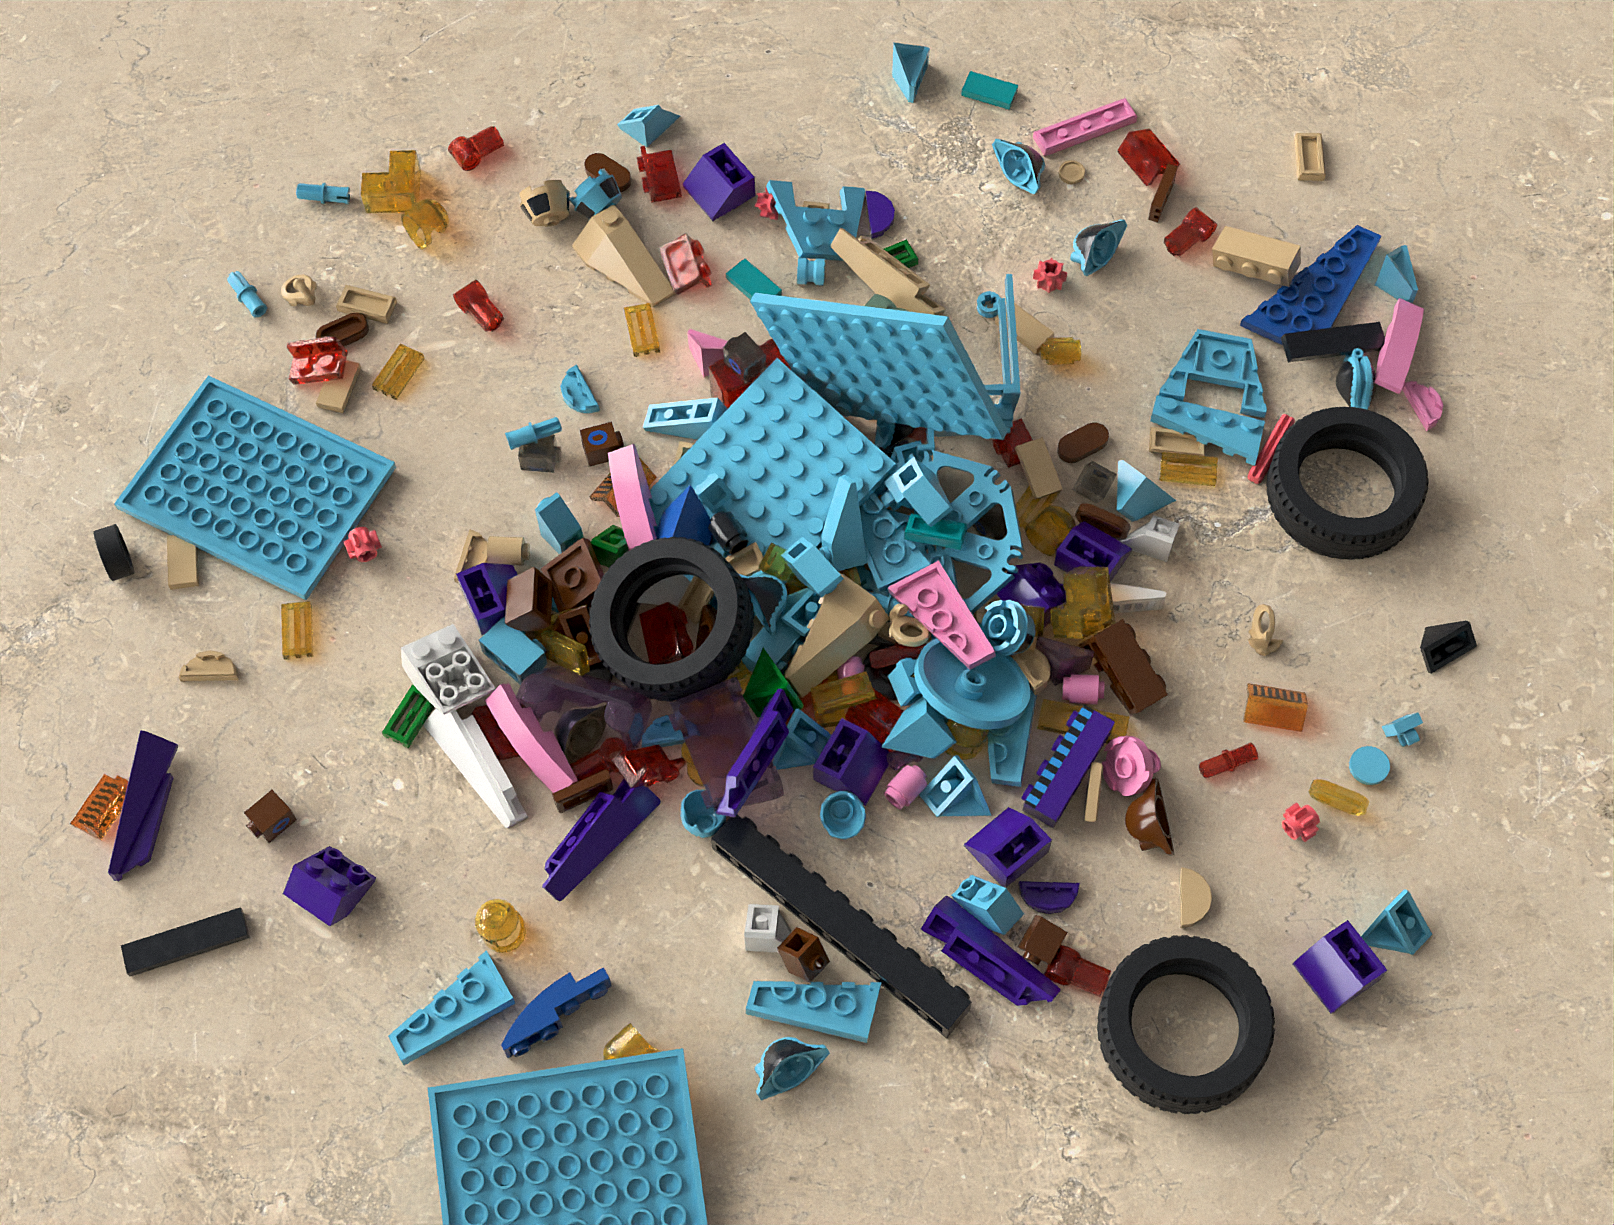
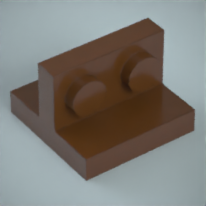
M583 537L541 568L542 573L553 582L552 597L559 614L585 605L591 607L595 590L604 576L590 540Z

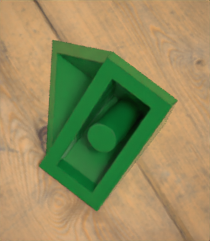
M615 525L610 526L590 541L600 565L608 568L629 551L623 528Z
M763 647L742 697L757 718L761 716L763 709L778 688L784 690L793 711L795 709H802L804 704Z

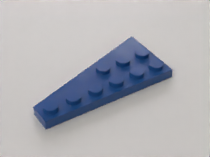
M1356 225L1339 239L1329 251L1317 257L1312 265L1305 267L1295 275L1289 287L1283 285L1268 301L1262 302L1251 315L1245 316L1241 320L1240 326L1281 345L1283 344L1280 337L1286 333L1332 328L1380 242L1381 235Z

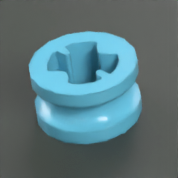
M991 291L980 294L977 299L978 313L986 318L997 316L999 295ZM991 301L990 304L993 303V308H987L985 302Z

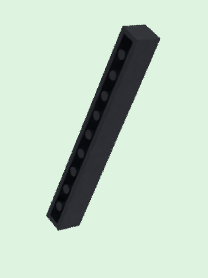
M738 814L736 817H730L711 838L712 849L876 982H881L882 987L945 1038H948L970 1011L972 1002L969 1000L970 996L957 985L955 987L951 986L945 981L944 974L934 966L929 968L921 962V957L915 950L910 947L905 949L896 942L897 937L886 928L881 930L873 923V918L863 909L856 910L849 904L850 900L845 894L839 890L834 892L826 886L827 882L820 874L815 871L810 873L803 867V862L793 853L786 854L781 850L780 844L775 838L768 834L766 836L761 834L757 830L756 824L746 816L741 818Z

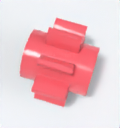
M765 188L766 192L757 193L758 198L755 207L761 210V217L778 220V212L775 208L776 201L773 195L769 194L767 188Z
M1053 258L1044 262L1039 261L1038 269H1035L1033 279L1038 280L1037 288H1042L1048 293L1056 289L1061 290L1062 283L1067 279V272L1063 271L1064 263H1059L1053 260Z
M367 527L353 529L348 534L349 540L344 541L350 559L356 557L359 562H367L374 559L378 554L376 549L382 548L376 531L369 532Z
M1296 802L1285 810L1286 813L1283 814L1285 819L1282 821V827L1290 838L1296 840L1301 836L1303 841L1306 842L1316 835V832L1319 830L1316 825L1320 823V819L1311 806L1305 805L1301 808Z

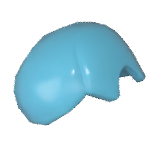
M694 790L688 793L681 802L680 817L682 824L686 830L696 837H711L726 823V816L716 814L720 802L715 799L712 791Z
M838 791L830 794L821 804L820 818L822 825L830 836L846 840L857 836L863 829L866 812L863 803L855 794L848 791Z

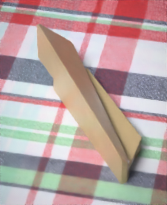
M839 229L831 243V248L876 294L887 297L897 308H903L910 312L940 316L945 312L946 309L925 295L930 287L928 282L869 238L860 236L857 239L845 229Z

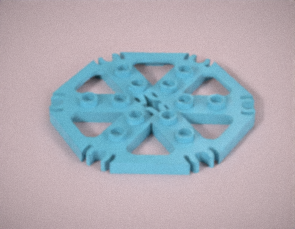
M932 450V461L930 454L924 451L925 457L921 463L934 472L938 482V471L943 467L968 472L974 476L973 484L950 503L953 510L942 519L965 523L968 530L996 504H1000L1003 507L1007 535L1002 540H993L966 532L961 550L947 547L944 549L941 546H936L935 549L931 544L913 541L930 564L937 561L941 563L958 592L953 560L991 571L990 580L971 597L963 599L973 615L975 611L979 610L1015 578L1013 574L1005 573L1006 570L1009 573L1018 572L1016 566L1009 565V561L1012 558H1023L1021 552L1015 550L1021 549L1024 551L1013 489L1006 480L1000 485L994 484L995 480L1001 475L992 466ZM913 454L909 455V460L915 456ZM906 457L896 464L898 467L886 480L908 462ZM883 482L874 491L877 497L887 489L885 483ZM887 509L905 532L910 515ZM864 564L853 567L856 584L868 592L873 591L885 596L890 595L888 589L882 592L879 591L871 571L867 570Z

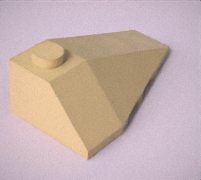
M614 204L591 217L572 245L573 250L587 267L600 271L611 282L614 283L616 281L628 289L629 293L651 307H655L675 295L674 289L630 223Z
M841 574L844 579L837 584L834 591L825 594L822 598L820 597L818 603L821 604L817 616L815 619L810 620L807 626L810 629L804 644L798 646L785 675L786 680L798 697L803 698L868 644L889 620V616L877 598L844 574Z

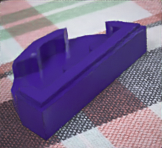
M865 191L871 239L881 237L894 224L895 209L892 202L885 195L876 191Z
M1019 881L1018 883L1020 895L1025 903L1035 911L1045 914L1061 913L1069 908L1077 898L1080 883Z

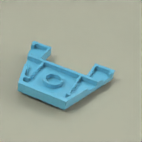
M769 180L766 185L767 191L773 195L776 201L775 208L778 214H782L787 224L785 229L799 258L844 261L831 248V243L840 228L845 229L856 238L865 188L843 186L839 191L842 210L795 206L792 182Z
M1197 329L1159 392V396L1183 401L1187 379L1243 389L1240 414L1265 418L1267 412L1266 403H1264L1262 396V384L1259 382L1257 373L1258 366L1252 339Z

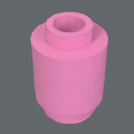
M1071 674V677H1063L1062 700H1070V703L1098 705V699H1104L1105 681H1099V675Z
M905 765L886 786L887 790L884 792V796L893 806L901 810L904 806H909L926 788L927 782L925 779L927 776L918 766L913 765L911 767Z

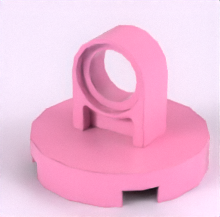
M1121 736L1112 739L1105 747L1104 751L1108 752L1106 761L1102 762L1104 779L1110 789L1119 791L1122 796L1143 793L1150 785L1153 774L1157 773L1161 768L1158 755L1153 750L1148 749L1146 744L1137 737Z

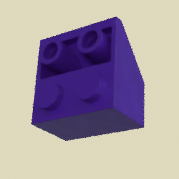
M725 143L702 155L683 182V188L712 221L756 196L755 177Z
M1083 521L1071 529L1057 549L1054 566L1097 591L1104 593L1108 583H1111L1132 552V548Z
M1041 562L1013 565L1016 566L1018 572H1007V574H1013L1015 578L996 594L1003 601L1012 600L1018 602L1033 619L1035 630L1043 629L1077 604L1071 596L1072 593L1069 588L1059 583L1053 576L1051 568Z
M481 563L456 573L462 593L481 635H485L500 619L505 618L507 580L518 575L513 565Z
M841 718L813 766V780L836 792L848 791L853 793L866 806L894 755L886 748H882V744L867 730Z
M1008 807L964 843V847L1002 887L1007 888L1049 852L1052 839L1031 817Z
M328 846L293 865L283 895L328 926H332L352 912L375 883L376 877L363 866L348 859L341 851Z
M1348 920L1323 936L1292 963L1330 1014L1379 982L1387 972L1386 967Z

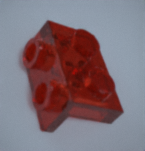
M659 744L619 752L613 759L630 788L650 787L662 781L669 783L680 775L679 770L686 764L683 757L669 760Z

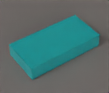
M970 71L962 88L961 96L1010 110L1018 91V85Z
M746 258L726 273V279L750 300L755 293L782 295V289Z
M911 513L904 532V539L961 550L967 532V524L941 519L933 527H930L920 515Z

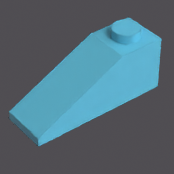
M719 398L651 404L648 407L643 429L645 431L698 440L728 408Z
M846 475L839 476L821 535L822 547L819 549L837 571L867 563L856 482Z

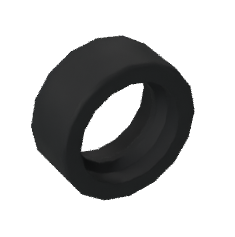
M113 524L93 531L100 558L111 581L133 575L134 567L118 526Z

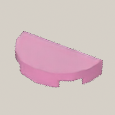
M1416 381L1404 382L1402 391L1427 432L1435 427L1441 418L1443 409L1441 397L1432 387L1427 388L1424 385L1417 384Z

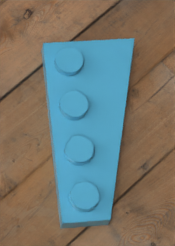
M1159 395L1156 396L1150 419L1151 422L1168 429H1173L1182 435L1185 432L1194 435L1197 442L1207 445L1209 442L1223 448L1222 452L1233 457L1234 454L1245 457L1248 464L1253 466L1256 464L1265 424L1263 420Z
M873 492L859 508L867 563L879 591L882 592L888 589L889 586L931 564L913 541L904 539V530Z
M1031 689L1028 705L1022 716L1015 723L1004 728L987 729L990 775L993 784L1022 786L1037 695L1035 696Z
M487 950L478 957L479 961L469 970L465 968L457 975L458 979L445 991L441 989L433 996L434 1000L423 1010L418 1009L388 1036L403 1065L410 1063L515 1004L511 993Z
M753 981L746 1006V1014L867 1043L881 982H870V985H855V982H842V985H823V982L795 984L794 982Z

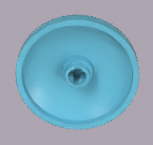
M936 638L924 646L915 664V681L927 702L945 717L968 727L988 730L1007 727L1015 723L1022 716L1030 700L1028 679L1011 656H996L969 670Z

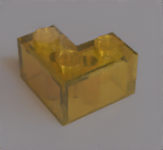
M416 150L390 151L389 172L362 173L361 197L366 213L419 212L421 167Z
M1079 566L1063 574V587L1067 602L1050 610L1054 638L1084 639L1116 623L1108 567Z

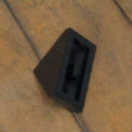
M1459 621L1425 627L1420 649L1427 671L1432 674L1477 647L1470 622Z

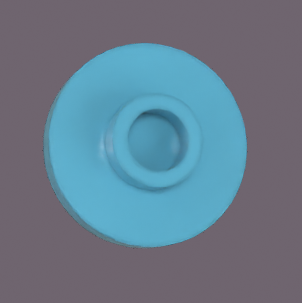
M1364 746L1352 754L1349 761V769L1352 776L1360 783L1376 785L1387 777L1390 771V762L1386 754L1380 749Z

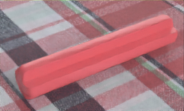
M1287 414L1281 415L1258 455L1255 466H1252L1247 476L1249 481L1255 484L1262 482L1270 468L1280 439L1289 427L1295 423L1293 417Z

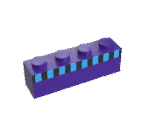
M1083 705L1080 712L1074 710L1066 723V726L1069 727L1066 735H1059L1051 748L1055 752L1050 761L1044 759L1036 773L1040 777L1035 786L1029 784L1021 799L1025 802L1022 811L1054 829L1090 769L1091 763L1094 762L1113 731L1115 722L1086 705Z

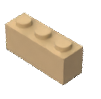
M1224 226L1212 248L1214 267L1288 287L1301 264L1300 245Z

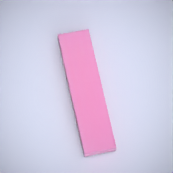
M1124 98L1035 131L1033 139L1045 157L1136 123L1137 115L1127 99Z

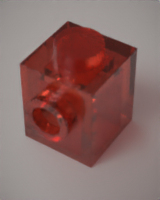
M1022 418L1013 421V427L1010 428L1011 433H1007L1003 440H992L996 454L1002 456L1008 468L1021 463L1015 447L1033 441Z

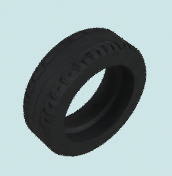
M1356 407L1325 408L1312 412L1296 421L1280 439L1267 475L1266 491L1268 502L1279 525L1292 539L1303 547L1331 558L1348 560L1369 558L1382 554L1383 551H1388L1396 546L1413 527L1428 492L1427 465L1420 448L1413 438L1389 418L1376 412ZM1327 449H1346L1363 454L1376 462L1389 477L1394 489L1392 503L1384 512L1370 517L1352 518L1334 514L1318 505L1303 488L1299 478L1301 464L1306 457Z
M664 537L642 543L618 558L604 574L597 586L598 588L595 590L589 613V631L592 636L591 641L595 652L599 655V659L616 678L641 696L658 701L672 702L674 700H689L695 696H701L703 693H708L714 687L719 686L722 681H725L736 670L735 668L739 666L741 659L747 652V648H749V641L752 638V630L754 628V608L748 588L732 565L717 550L709 545L706 546L703 542L686 539L685 537ZM678 575L699 577L711 587L718 602L716 621L708 638L695 652L677 662L653 665L639 658L633 652L627 640L629 617L638 599L646 590L663 579Z
M1173 935L1170 938L1162 937L1150 941L1149 944L1141 945L1132 951L1131 955H1127L1117 966L1108 981L1100 1002L1097 1017L1098 1041L1101 1042L1100 1049L1105 1062L1109 1063V1070L1113 1073L1116 1080L1121 1081L1122 1086L1134 1097L1138 1096L1139 1100L1143 1103H1147L1154 1108L1159 1107L1160 1110L1165 1112L1199 1114L1203 1111L1206 1113L1217 1110L1222 1105H1228L1236 1100L1251 1086L1264 1067L1274 1041V1009L1270 1005L1272 1001L1266 986L1262 984V979L1257 975L1255 969L1250 967L1248 962L1241 958L1238 953L1232 952L1227 946H1223L1216 941L1212 942L1207 938ZM1174 974L1193 976L1213 985L1228 999L1238 1018L1239 1033L1235 1049L1223 1065L1212 1072L1199 1076L1180 1075L1160 1067L1141 1050L1133 1034L1132 1011L1138 995L1155 979Z

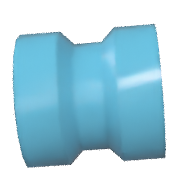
M798 257L797 284L805 285L808 282H813L815 285L824 286L825 259L817 258L815 261H809L807 258Z

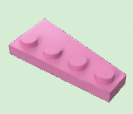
M939 561L888 587L889 593L900 604L907 605L908 611L969 670L996 657L993 647Z

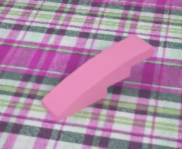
M1401 298L1395 304L1392 322L1386 331L1385 343L1379 351L1375 384L1397 394H1400L1416 348L1423 318V308Z
M635 444L608 453L616 504L629 551L642 543L657 539L654 531V526H657L649 502L652 495Z
M500 684L485 702L516 752L553 793L577 783L578 780L553 731L543 732L531 707L522 708L510 684Z

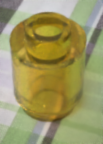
M1073 337L1046 338V342L1041 344V359L1046 360L1047 365L1074 364V361H1080V339L1074 340Z

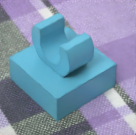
M715 472L712 475L709 474L707 479L702 484H698L694 490L696 495L712 513L734 495Z
M891 475L884 481L889 491L880 498L886 508L890 506L893 511L901 506L913 509V506L903 496Z
M1419 712L1407 714L1381 727L1386 737L1397 735L1403 747L1420 741L1414 727L1422 724L1423 721Z

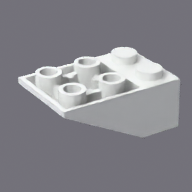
M454 624L401 647L403 669L416 689L442 715L496 690Z

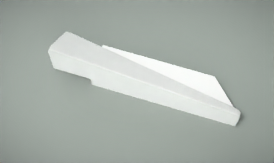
M435 709L425 721L424 727L504 827L510 828L528 818L510 780L474 716L471 715L461 720L456 710L442 715Z

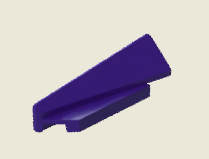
M778 688L763 709L749 742L727 774L725 794L716 814L736 817L790 733L785 722L791 715L793 708L783 689Z
M143 730L139 733L108 869V874L114 881L122 880V875L137 865L142 867L151 861L174 779L172 774L167 773L177 752L178 745Z
M628 776L624 777L613 795L600 792L546 861L545 871L549 874V877L542 884V888L555 900L562 901L661 803L660 799L641 780Z
M945 896L934 906L921 927V930L946 943L941 952L1017 1006L1027 1005L1033 1001L1047 1000V1002H1052L1061 991L1056 984L949 896Z

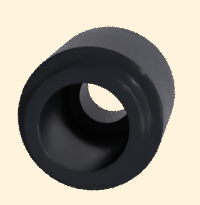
M720 511L712 516L708 529L724 551H728L732 555L748 545L747 533L732 512Z

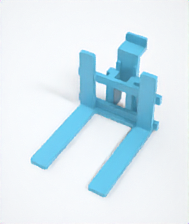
M1006 274V305L1005 298H999L998 301L1003 384L984 386L989 395H1001L999 403L994 405L1008 430L1007 433H1011L1010 428L1013 427V414L1021 392L1012 274ZM928 427L926 430L927 444L917 445L916 454L917 456H924V451H927L930 456H933L932 450L935 451L934 437L964 435L950 431H936Z

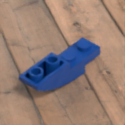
M604 967L578 982L574 980L571 972H569L535 997L517 1017L501 1044L507 1058L513 1055L514 1057H519L527 1053L534 1043L554 1038L559 1033L558 1030L563 1028L559 1018L560 1015H570L576 1012L583 1002L603 997L608 992V988L612 987Z

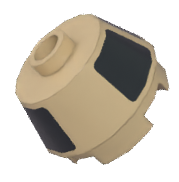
M562 180L543 181V186L537 187L534 190L531 189V186H528L519 193L521 199L520 208L534 226H555L569 216L570 191L566 189L565 184H562Z

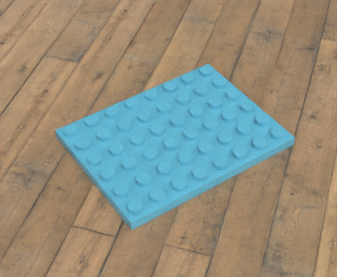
M755 293L751 298L750 303L757 312V316L765 325L769 335L773 338L791 370L842 416L880 420L890 424L899 423L914 428L930 427L936 431H950L960 435L969 434L981 436L985 439L1003 440L1008 430L948 316Z
M776 358L650 489L652 498L649 499L657 524V526H654V531L656 533L663 511L690 484L695 490L696 486L702 484L709 474L712 475L715 472L734 495L714 513L699 498L710 519L720 511L732 512L747 533L746 538L749 541L747 546L754 542L757 543L768 565L763 570L764 573L777 577L785 585L795 574L781 557V554L802 537L812 543L817 549L822 546L821 535L839 476L846 475L856 482L860 507L898 466L783 362ZM713 536L710 546L717 550L724 558L730 556L731 554L728 551H724ZM684 575L690 582L694 577L693 575ZM714 594L709 604L717 610L718 602Z
M208 375L114 504L118 510L191 543L225 562L307 600L344 546V541L348 540L349 532L356 528L396 469L394 461Z
M683 1048L428 1087L443 1225H708Z

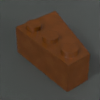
M1124 619L1078 645L1083 652L1088 649L1096 659L1097 663L1094 664V667L1098 673L1103 670L1105 671L1112 683L1110 689L1130 716L1141 712L1168 695L1165 690V681L1153 670L1150 665L1151 658L1146 650L1140 648L1136 641L1134 629L1130 624L1125 623Z

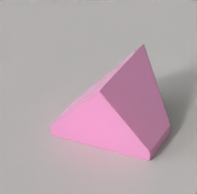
M689 329L687 333L689 349L703 377L732 367L729 358L737 365L740 363V345Z

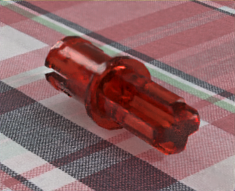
M896 642L895 646L871 652V665L874 669L896 664L905 658H918L926 643L921 646L910 647Z
M1252 742L1230 751L1225 749L1222 750V754L1200 762L1199 771L1204 778H1210L1226 771L1234 772L1236 767L1256 761L1258 759V752Z

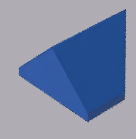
M691 484L663 511L655 534L657 539L685 537L686 539H694L703 542L706 546H710L713 535L708 529L711 523L710 517Z

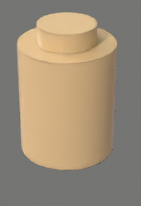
M489 536L487 543L488 563L523 566L524 561L529 560L530 544L525 543L524 537Z

